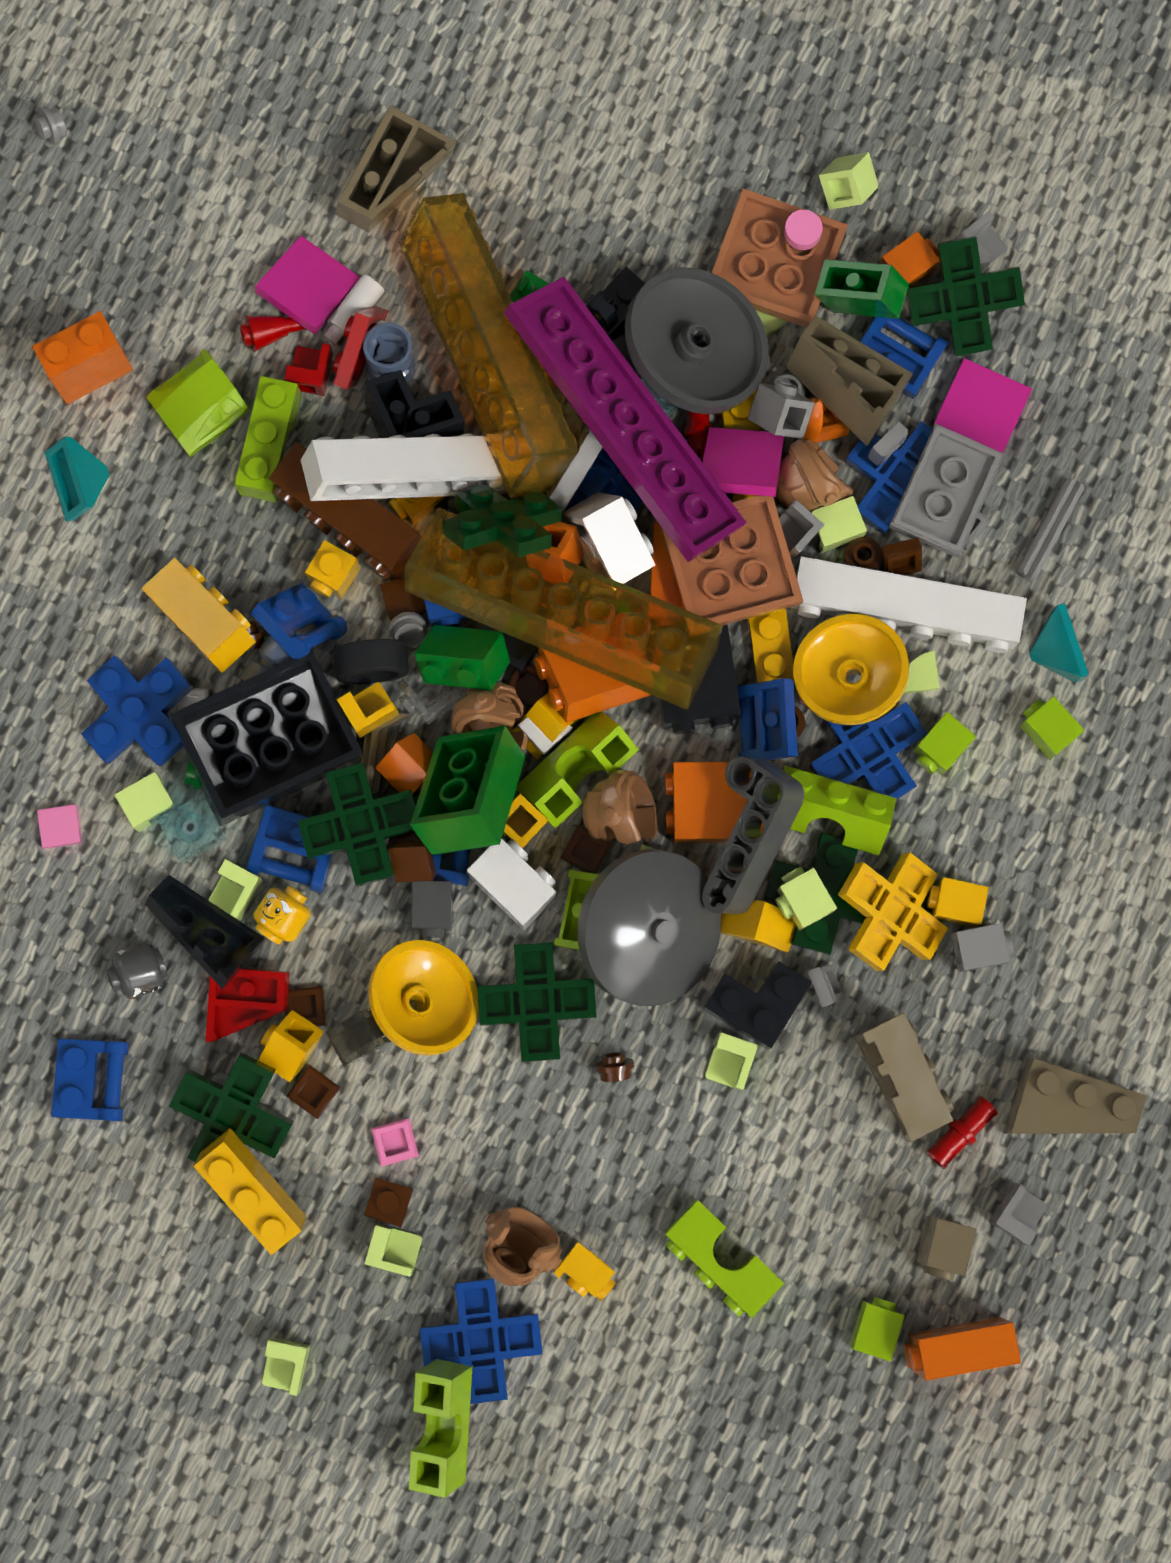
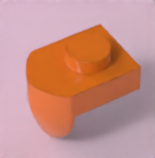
M809 399L815 402L803 440L810 439L819 443L848 435L850 429L822 403L821 399Z

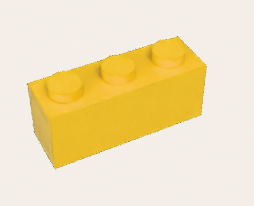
M174 557L141 589L168 619L223 673L256 643L247 631L251 624L236 608L231 613L225 608L229 602L214 586L207 590L202 585L207 580L192 564L185 568Z
M228 1129L200 1152L193 1167L270 1255H273L302 1231L306 1219L305 1213L231 1129Z

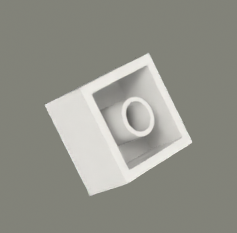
M598 492L562 513L564 523L577 526L584 554L582 560L592 580L616 588L655 566L651 554L654 553L652 544L644 533L640 534L634 522L637 519V514L632 504L627 499L623 500L621 496Z
M501 839L500 845L490 846L467 869L469 878L525 931L556 899V891L554 890L556 881L541 866L536 870L526 863L528 854L513 839H510L507 843Z

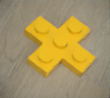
M911 852L901 854L887 880L866 863H856L838 893L839 897L866 917L848 950L875 971H885L899 944H902L921 960H931L948 930V927L921 907L938 874Z

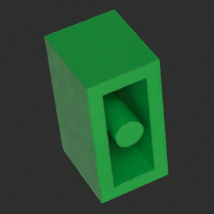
M825 259L814 295L833 313L899 319L909 283L892 265Z
M434 625L415 652L423 683L492 691L510 663L501 631Z

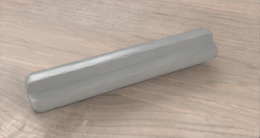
M1067 478L1063 483L1017 570L1018 575L1022 578L1034 581L1038 577L1084 490V485L1076 479Z

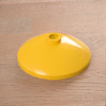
M845 614L825 620L806 635L795 655L793 676L800 698L814 714L832 723L858 725L883 716L896 705L906 689L910 665L903 641L889 625L868 615ZM852 674L861 676L860 680L856 683L847 681L848 677Z
M426 940L403 942L385 953L377 962L371 974L369 1003L373 1017L385 1036L398 1047L417 1055H439L460 1045L473 1030L479 1012L477 986L467 965L458 955L445 946ZM410 999L417 1002V1010L410 1006Z

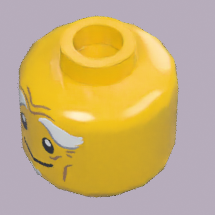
M290 885L287 886L285 891L278 887L270 888L253 913L254 919L258 923L255 929L278 945H281L283 941H295L311 917L310 909L304 904L308 897Z

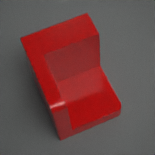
M323 343L321 350L298 346L295 350L292 366L287 365L284 381L297 383L301 392L325 396L333 358L331 344Z

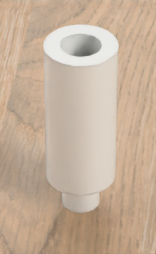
M363 274L327 320L331 327L324 334V338L331 344L336 345L340 338L344 336L345 326L350 316H355L356 312L373 307L384 293L383 287L370 276Z

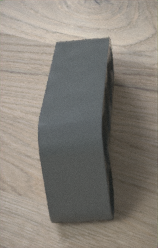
M743 756L736 757L729 762L725 771V779L732 790L748 801L702 893L704 906L710 912L716 914H743L749 909L804 800V789L798 780L766 760ZM752 770V777L749 781V773ZM779 788H780V789H781V796H780V799L778 800V798H777V793H778V790H779ZM763 823V832H762V834H761V833H760V827H761V824ZM744 857L746 858L745 868L743 867Z

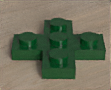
M976 236L937 243L943 281L908 287L907 298L912 326L949 320L956 357L993 350L988 312L1025 305L1020 267L982 273Z
M476 485L470 490L455 494V508L461 513L458 516L443 520V534L463 551L498 541L519 558L551 548L552 534L543 527L562 521V507L541 491L529 492L523 497L508 501L489 485Z
M364 763L325 773L335 811L298 821L307 858L311 860L346 850L357 887L395 877L385 839L414 831L410 826L416 807L412 790L373 799Z
M822 833L813 868H815L837 909L800 931L797 927L792 944L794 946L831 955L839 920L844 919L862 924L866 918L838 896L854 867L858 849L842 845V838ZM775 860L765 898L775 901L776 898L780 897L777 889L784 884L781 878L800 866ZM802 867L803 870H804V872H807V871L811 870V869H807V868Z
M552 942L514 945L516 984L477 986L480 1026L519 1023L521 1062L560 1060L558 1021L597 1018L594 981L592 978L555 981Z
M240 1052L224 1086L190 1069L186 1071L169 1107L204 1124L187 1157L188 1159L196 1162L200 1152L228 1129H231L245 1145L274 1159L276 1158L294 1122L259 1104L276 1069Z

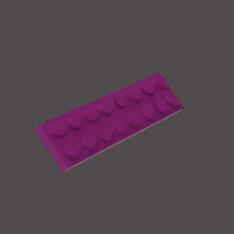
M565 277L546 285L507 307L504 311L505 316L687 562H690L736 533L747 523Z

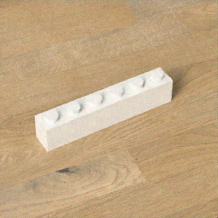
M467 433L456 437H441L437 434H431L425 437L414 438L395 435L389 438L372 439L368 436H358L353 439L321 437L311 441L301 458L311 501L455 496L456 493L470 490L476 485H489L499 494H521L536 475L525 435H510L508 433H498L493 436H476Z
M802 556L798 562L796 577L803 603L790 608L798 609L797 614L800 616L820 618V614L832 616L863 614L883 621L893 630L896 627L910 630V635L916 638L932 639L933 634L948 637L947 642L950 644L969 646L971 641L983 643L986 650L997 653H1007L1008 648L1014 649L1020 643L1027 598Z

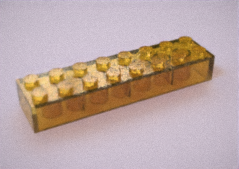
M464 193L424 197L399 241L400 247L510 498L524 496L529 492L550 491L579 452L576 438L568 428L560 403L555 399L548 383L546 371L541 367L536 356L504 314L507 307L512 304V300L504 285L503 275L495 265L490 254L489 244L482 236L476 222L475 213L469 207Z
M442 508L437 509L405 565L406 592L688 710L718 649L723 625L543 550L518 558L498 541H494L463 551L443 534V520L458 515Z

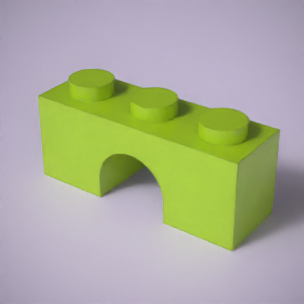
M260 376L235 480V486L242 496L277 503L278 497L273 493L276 487L268 478L284 458L289 432L294 431L302 399L297 383Z
M603 712L591 715L517 785L516 790L549 820L548 823L553 828H557L583 803L576 794V788L585 776L598 770H603L611 775L639 749L617 722Z
M789 766L784 767L783 771L798 780L804 789L802 806L790 830L805 834L807 826L811 821L818 818L832 819L841 824L845 830L842 845L879 856L891 827L897 798ZM779 788L778 793H777V798H778V800L780 799V796H781V789H780V788Z
M696 1199L665 1231L664 1234L670 1239L665 1246L681 1261L688 1256L698 1266L694 1274L709 1289H712L717 1284L727 1294L722 1301L738 1317L746 1312L753 1318L785 1283L754 1254L737 1268H725L719 1265L714 1257L713 1247L718 1236L727 1227Z
M436 1359L415 1372L413 1412L426 1414V1427L421 1442L416 1448L411 1450L409 1490L445 1498L466 1482L473 1366Z

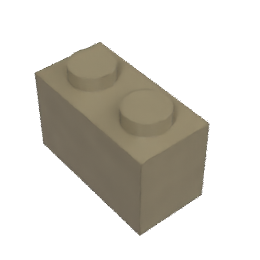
M927 1216L916 1262L925 1265L924 1273L951 1281H953L954 1273L965 1276L977 1229Z

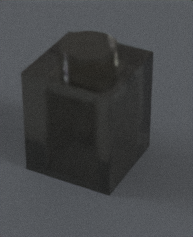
M371 1008L356 1013L326 1031L343 1066L359 1061L392 1042L377 1025Z

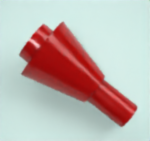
M245 315V323L240 324L244 346L251 345L253 352L288 336V333L306 330V328L290 317Z

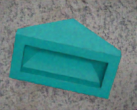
M64 437L44 453L65 520L69 522L93 507L110 474L107 466L72 437Z
M1059 604L1051 611L1029 655L1031 661L1077 683L1083 681L1089 673L1066 604Z

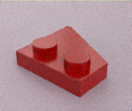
M241 968L223 989L210 976L205 1042H214L287 1011L290 972Z

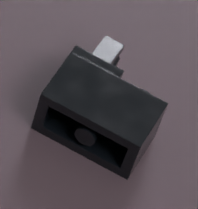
M627 266L603 291H600L586 305L611 340L625 334L627 310L636 293L645 284Z

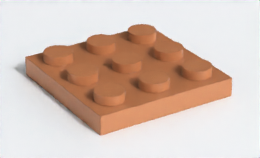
M743 188L712 273L735 286L750 301L756 311L807 328L815 318L821 302L814 294L824 260H836L848 224L817 214L823 225L819 242L808 250L795 249L786 241L784 228L788 217L793 212L805 209Z
M757 495L732 502L747 523L739 531L690 562H687L661 527L691 634L803 603L800 587L772 496Z

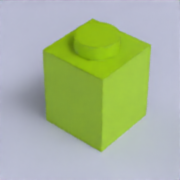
M1055 696L1046 703L1040 698L1023 712L1027 720L1020 725L1021 729L1049 760L1085 731Z
M946 712L913 750L918 755L916 762L928 773L934 774L937 771L942 776L977 736L949 712Z
M874 1296L872 1303L862 1301L849 1347L891 1362L905 1315L895 1311L896 1303Z

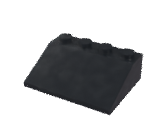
M310 651L309 654L300 659L294 658L170 714L201 789L220 827L327 778L325 774L327 772L358 764L363 756V752L313 651Z

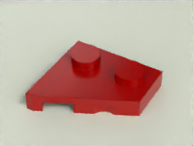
M373 306L356 312L355 316H350L344 330V337L348 338L344 351H340L337 354L333 364V372L336 373L334 385L344 389L357 385L366 365L363 351L365 336L368 331L377 325L378 321L386 320L389 310Z

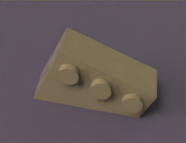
M390 105L338 201L336 215L367 232L371 231L453 154L456 141Z
M815 316L801 335L786 365V368L818 399H821L822 403L867 446L897 404L913 375L910 371Z
M905 1013L896 1015L854 1036L907 1142H912L953 1121L950 1114L954 1110L953 1104L944 1089L939 1090L934 1078L936 1071L929 1057L923 1054L917 1041V1033Z
M1035 1058L1026 1059L1004 1134L1136 1133L1147 1095Z

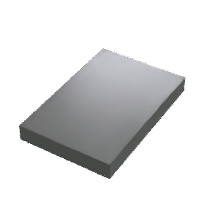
M935 423L889 528L911 538L918 537L920 542L958 558L1005 454Z

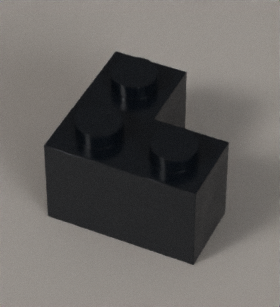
M401 370L365 381V406L380 438H389L395 435H403L406 438L425 437L431 434H437L441 437L463 435L465 420L451 390L415 401Z
M780 961L774 965L758 993L724 974L704 1005L703 1010L767 1050H770L812 981Z

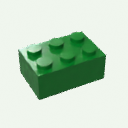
M505 725L438 737L410 822V826L432 855L500 845L526 757Z

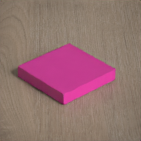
M300 236L255 285V293L315 335L361 277L306 238Z
M964 358L932 427L936 423L1003 453L1032 388Z
M709 427L702 463L724 493L776 497L785 436L774 435L765 431Z

